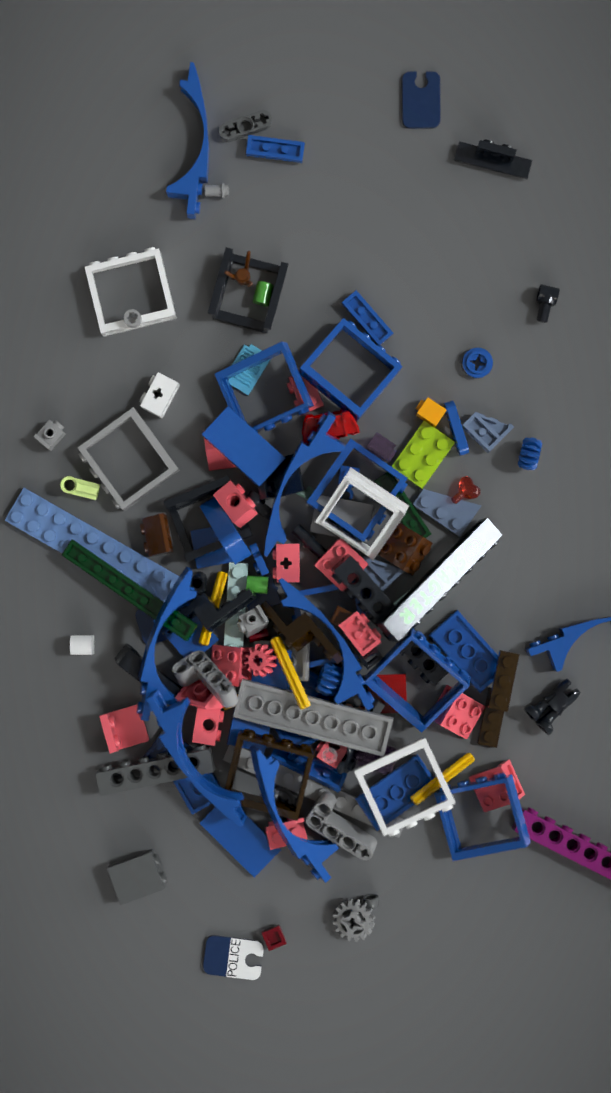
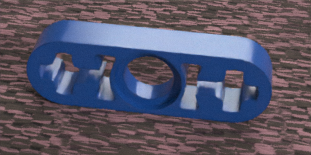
M453 400L444 403L445 413L459 456L468 454L469 447L456 405Z

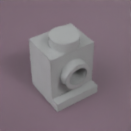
M48 420L33 437L52 451L66 433L62 431L64 427L58 421L52 422ZM49 430H53L52 436L47 435Z
M257 605L256 608L238 617L237 627L248 638L266 629L269 620L260 605Z

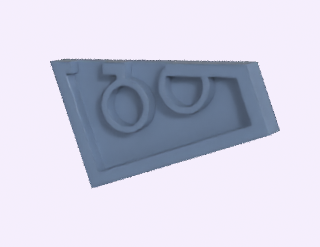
M426 489L421 491L412 504L458 537L462 535L481 507L478 504Z

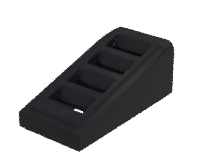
M347 636L344 638L367 669H370L383 659L376 647L365 656H362ZM375 653L376 656L372 658L370 661L367 662L365 660L371 654Z

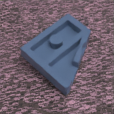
M475 412L462 425V428L489 453L514 426L501 423L492 417L487 418L483 414Z
M367 556L363 557L368 563L364 571L382 591L404 572L400 568L381 561H372Z

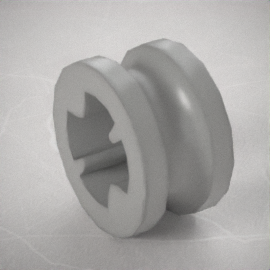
M130 309L125 312L124 321L128 327L136 328L141 324L142 317L137 310ZM131 314H134L135 317L136 315L138 316L135 319V323L128 322Z

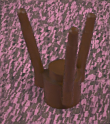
M247 251L244 268L238 269L235 274L229 271L224 272L232 280H236L239 285H246L247 287L253 285L248 271L250 251Z

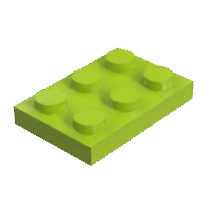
M424 420L391 467L407 477L413 484L423 489L455 442Z

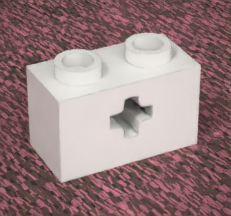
M158 372L156 376L153 375L148 384L150 388L147 393L144 392L139 402L142 409L163 419L180 385L178 382ZM160 390H161V394H162L163 396H162V397H157V399H156V396L154 395V393H155V392L159 393Z

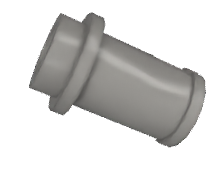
M222 183V185L207 184L205 185V196H222V198H225V196H229V185H225V183Z

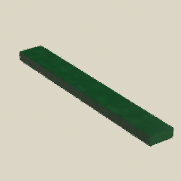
M71 539L62 553L64 558L156 620L164 601L77 541ZM176 609L163 623V626L185 641L190 639L198 626Z

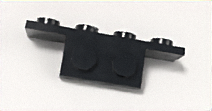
M487 139L479 140L478 146L459 141L454 161L528 179L532 164L530 159L515 156L517 149H513L512 146L507 144L497 145Z

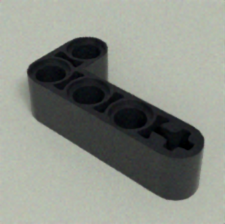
M126 643L114 659L140 683H145L140 681L138 677L143 657L137 650ZM156 668L161 682L176 697L182 688Z

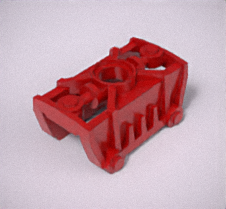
M340 408L337 411L331 412L335 415L336 419L327 432L329 435L340 439L341 437L348 436V434L356 435L360 433L359 426L349 411H343ZM310 413L305 415L302 426V437L305 443H309L307 438L313 430L316 432L319 427L317 423L322 414L326 415L327 413L316 415Z

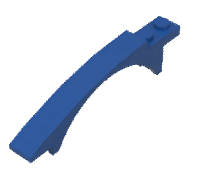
M190 62L188 81L180 80L179 86L181 87V92L191 100L201 116L204 127L203 144L193 167L181 179L167 186L166 193L169 198L188 200L187 217L188 219H196V214L200 213L201 203L198 202V196L202 195V183H208L210 149L207 115L200 81L194 62Z
M329 411L326 415L322 414L317 423L319 427L316 432L313 430L307 438L309 443L300 441L285 469L273 501L264 544L265 556L269 555L277 541L285 544L287 540L280 521L279 505L281 494L288 479L298 467L311 458L330 452H343L345 448L344 443L327 433L336 419L335 415Z
M185 567L176 580L158 613L146 643L138 674L140 681L145 683L141 684L140 695H142V700L137 704V713L140 719L144 721H149L151 711L148 708L146 699L152 692L159 690L166 704L172 705L176 703L174 694L159 679L155 667L154 650L158 633L168 616L180 605L196 597L197 591L194 590V587H190L193 573L190 567Z
M283 578L279 579L278 582L287 597L281 601L283 607L301 609L320 619L330 629L339 645L341 656L343 657V672L341 683L333 698L334 702L339 704L357 694L365 710L368 711L373 708L372 703L375 701L370 691H365L363 687L365 682L362 676L355 673L362 669L345 640L322 612Z
M611 617L591 619L559 628L561 636L554 634L547 637L548 641L541 643L538 640L529 643L530 647L525 648L527 655L533 656L547 651L553 671H561L567 653L574 642L590 628L611 621Z
M159 690L152 692L146 699L150 711L154 712L159 727L163 728L159 738L176 764L214 806L239 827L243 826L247 818L240 803L244 799L243 794L223 789L204 778L193 766L185 751L182 739V723L186 709L190 704L188 697L167 706Z
M252 746L250 752L262 798L275 828L291 854L298 859L301 858L305 865H310L312 868L310 872L316 880L321 879L326 883L331 879V876L321 863L339 849L338 846L329 839L308 840L293 835L286 828L279 817L274 799V783L280 764L276 759L273 760L271 756L265 758L260 749Z

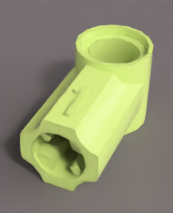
M71 476L64 477L60 484L61 489L67 494L97 500L100 484ZM73 480L75 487L73 490L68 491L65 488V484L67 481Z

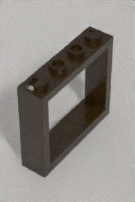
M251 729L240 730L225 789L243 794L244 799L240 801L241 806L269 813L261 796L233 789L244 740L306 756L307 761L296 805L275 800L279 816L297 821L316 749H312V746L308 744H294L289 739H275L270 734H256Z

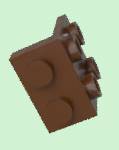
M399 523L378 555L403 571L414 575L420 568L425 555L429 553L433 543Z

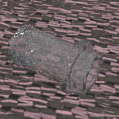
M328 747L322 752V759L326 763H333L337 759V752L335 749ZM328 752L333 753V756L329 758L326 756V754Z

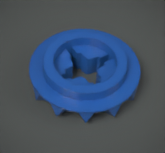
M483 348L470 349L462 360L463 369L466 374L473 378L486 376L493 367L491 354ZM479 355L480 362L484 365H480L477 368V370H475V364H473L472 361H476Z

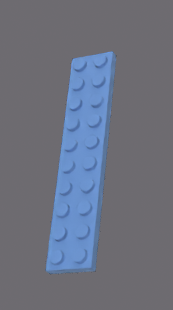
M26 488L22 489L5 519L6 522L60 553H63L71 539H74L164 602L179 578L175 573Z

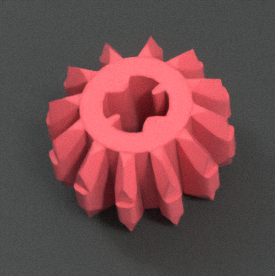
M256 644L255 648H248L250 653L245 654L248 661L244 662L245 665H249L247 671H253L254 676L260 675L261 677H265L267 673L271 674L273 672L272 667L277 666L273 662L277 659V656L272 655L274 650L269 649L267 644H263V646Z

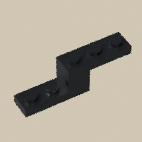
M249 588L247 590L244 589L236 595L237 597L234 600L225 602L219 610L211 597L204 593L203 595H197L191 604L181 607L178 611L190 620L197 616L205 629L212 632L257 599V596ZM162 625L161 633L167 637L170 636L173 632Z

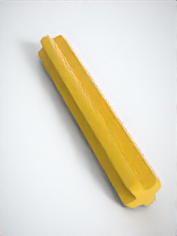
M223 571L217 573L211 599L218 609L228 576ZM204 626L200 634L199 644L208 646L212 632L206 630Z
M280 636L272 638L270 643L300 709H305L310 706V702Z
M466 753L442 772L446 783L475 761L471 753ZM435 777L410 797L411 801L418 805L441 787L438 778Z

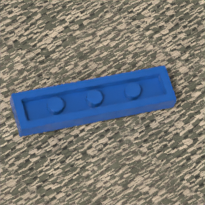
M274 748L271 754L273 760L276 759L279 764L303 775L307 761L306 756L298 754L289 756L287 751ZM314 758L309 779L339 793L347 773L340 775L337 769Z

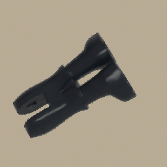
M568 678L561 681L538 704L534 706L528 705L524 708L526 714L533 721H537L536 725L547 735L553 732V721L559 715L561 716L562 712L581 693L577 688L567 696L563 693L571 685V681ZM549 707L551 710L540 718L541 714Z

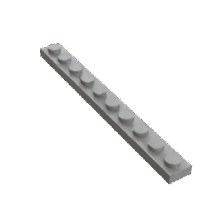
M229 745L223 758L224 761L230 764L235 746ZM242 748L238 767L255 774L251 752L249 749ZM280 764L276 773L275 783L299 793L303 775ZM308 779L305 797L316 801L322 792H330L336 797L334 810L373 826L354 799L356 798L355 796L341 790L338 793ZM398 816L386 826L393 825L405 818ZM403 828L399 829L400 833L394 836L399 838Z

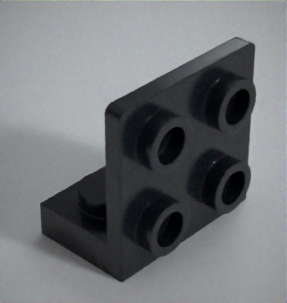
M293 454L284 456L285 460L258 487L260 500L275 498L285 469ZM300 467L288 479L281 497L304 491Z

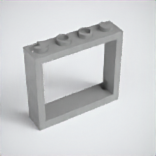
M134 407L78 447L80 451L79 457L84 463L88 462L92 467L89 469L95 478L99 477L103 482L101 487L106 494L111 493L114 498L111 501L116 508H121L124 511L180 471ZM132 418L169 469L124 501L87 449Z

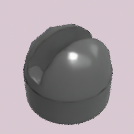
M367 894L363 897L364 903H367V909L372 908L374 910L378 907L379 897L377 894Z

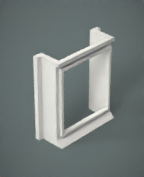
M350 468L315 523H319L373 561L405 515L409 505L353 468ZM349 484L394 512L371 547L327 518Z

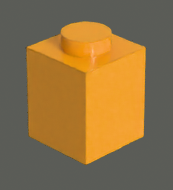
M428 397L425 401L421 400L416 407V410H418L416 416L423 421L425 420L433 427H436L446 412L445 408Z

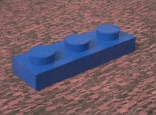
M248 135L246 156L302 163L305 142Z
M357 290L342 302V305L376 344H383L393 335L391 329Z

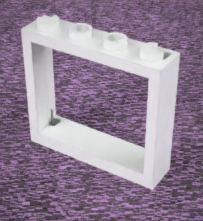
M154 247L147 248L142 253L131 252L126 254V257H111L102 263L94 261L85 267L100 332L103 337L177 319L159 249ZM155 258L168 309L141 315L142 322L136 328L128 327L124 320L105 324L93 273ZM138 316L128 319V322L131 321L132 323H135V319L138 318Z
M425 737L354 769L384 836L389 835V837L400 833L399 829L405 826L407 829L414 827L418 824V820L422 818L425 821L435 817V812L440 810L446 812L452 809V805L455 804V800ZM424 748L447 800L387 827L363 775Z

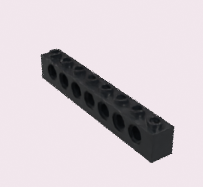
M347 554L330 569L334 573L332 577L338 584L343 583L346 589L344 591L350 598L355 597L359 601L358 607L364 613L368 611L372 616L370 620L378 627L376 624L395 605L355 559ZM351 573L356 574V580L353 583H349L347 580ZM368 588L369 594L364 598L361 597V590ZM376 602H380L381 609L374 612L373 605ZM411 640L399 653L402 656L404 654L407 655L409 658L407 662L414 670L418 668L422 672L420 677L427 684L431 682L433 685H436L449 672L420 647L417 653L411 654L412 646L417 645ZM430 659L431 665L428 668H424V661Z

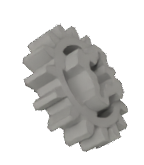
M350 898L348 903L344 900L341 905L337 906L333 917L336 918L333 921V925H338L335 931H341L342 938L346 935L348 936V941L354 938L355 942H358L360 937L364 940L367 935L371 934L375 923L372 922L375 916L370 915L372 908L367 909L366 902L362 905L360 904V899L355 903Z

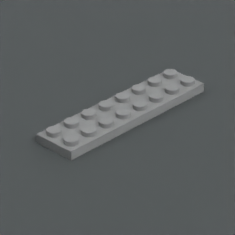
M242 679L238 693L239 699L235 706L233 717L384 757L393 717L343 704H336L335 702L308 695L310 706L300 709L292 691Z

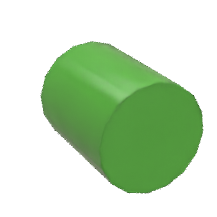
M257 281L252 302L268 307L274 285Z
M247 575L246 590L249 588L254 593L268 594L269 577Z

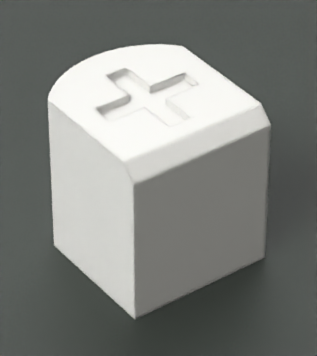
M94 635L70 636V654L93 655Z

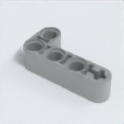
M203 651L192 652L172 667V671L180 686H189L200 679L223 707L231 708L238 703L239 698L232 683Z
M322 792L306 818L307 826L362 860H370L377 846L376 838L334 813L332 810L336 803L335 795L330 792Z

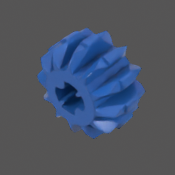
M525 437L523 439L518 460L520 468L525 470H535L537 468L542 448L541 440L532 437Z
M325 663L322 666L316 682L318 693L330 697L336 694L342 678L343 671L341 667L333 663Z

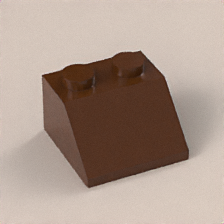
M160 513L142 518L143 523H140L142 535L145 534L146 542H144L145 553H149L150 557L174 553L167 515Z

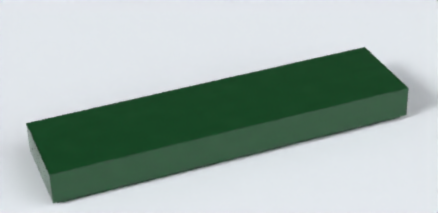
M388 472L374 480L377 485L389 493L398 483L395 477ZM403 491L402 494L398 492L395 497L409 505L400 521L401 524L424 538L430 536L431 532L405 492Z

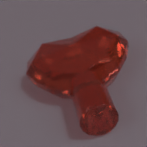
M464 476L458 485L459 492L451 500L454 504H457L463 498H477L480 495V488L473 484V480L470 477Z

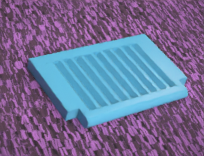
M252 344L249 347L243 345L232 365L262 350ZM271 359L230 378V385L249 396Z

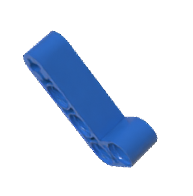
M215 497L199 506L235 565L252 555Z

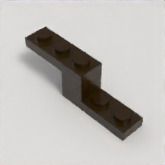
M267 601L260 605L269 622H274L273 629L279 636L281 634L285 636L283 641L289 648L294 647L298 652L313 640L318 647L322 645L325 648L322 652L329 660L334 659L337 664L343 660L340 653L306 612L286 626Z
M499 650L492 687L488 688L477 744L497 748L504 711L508 712L520 654Z

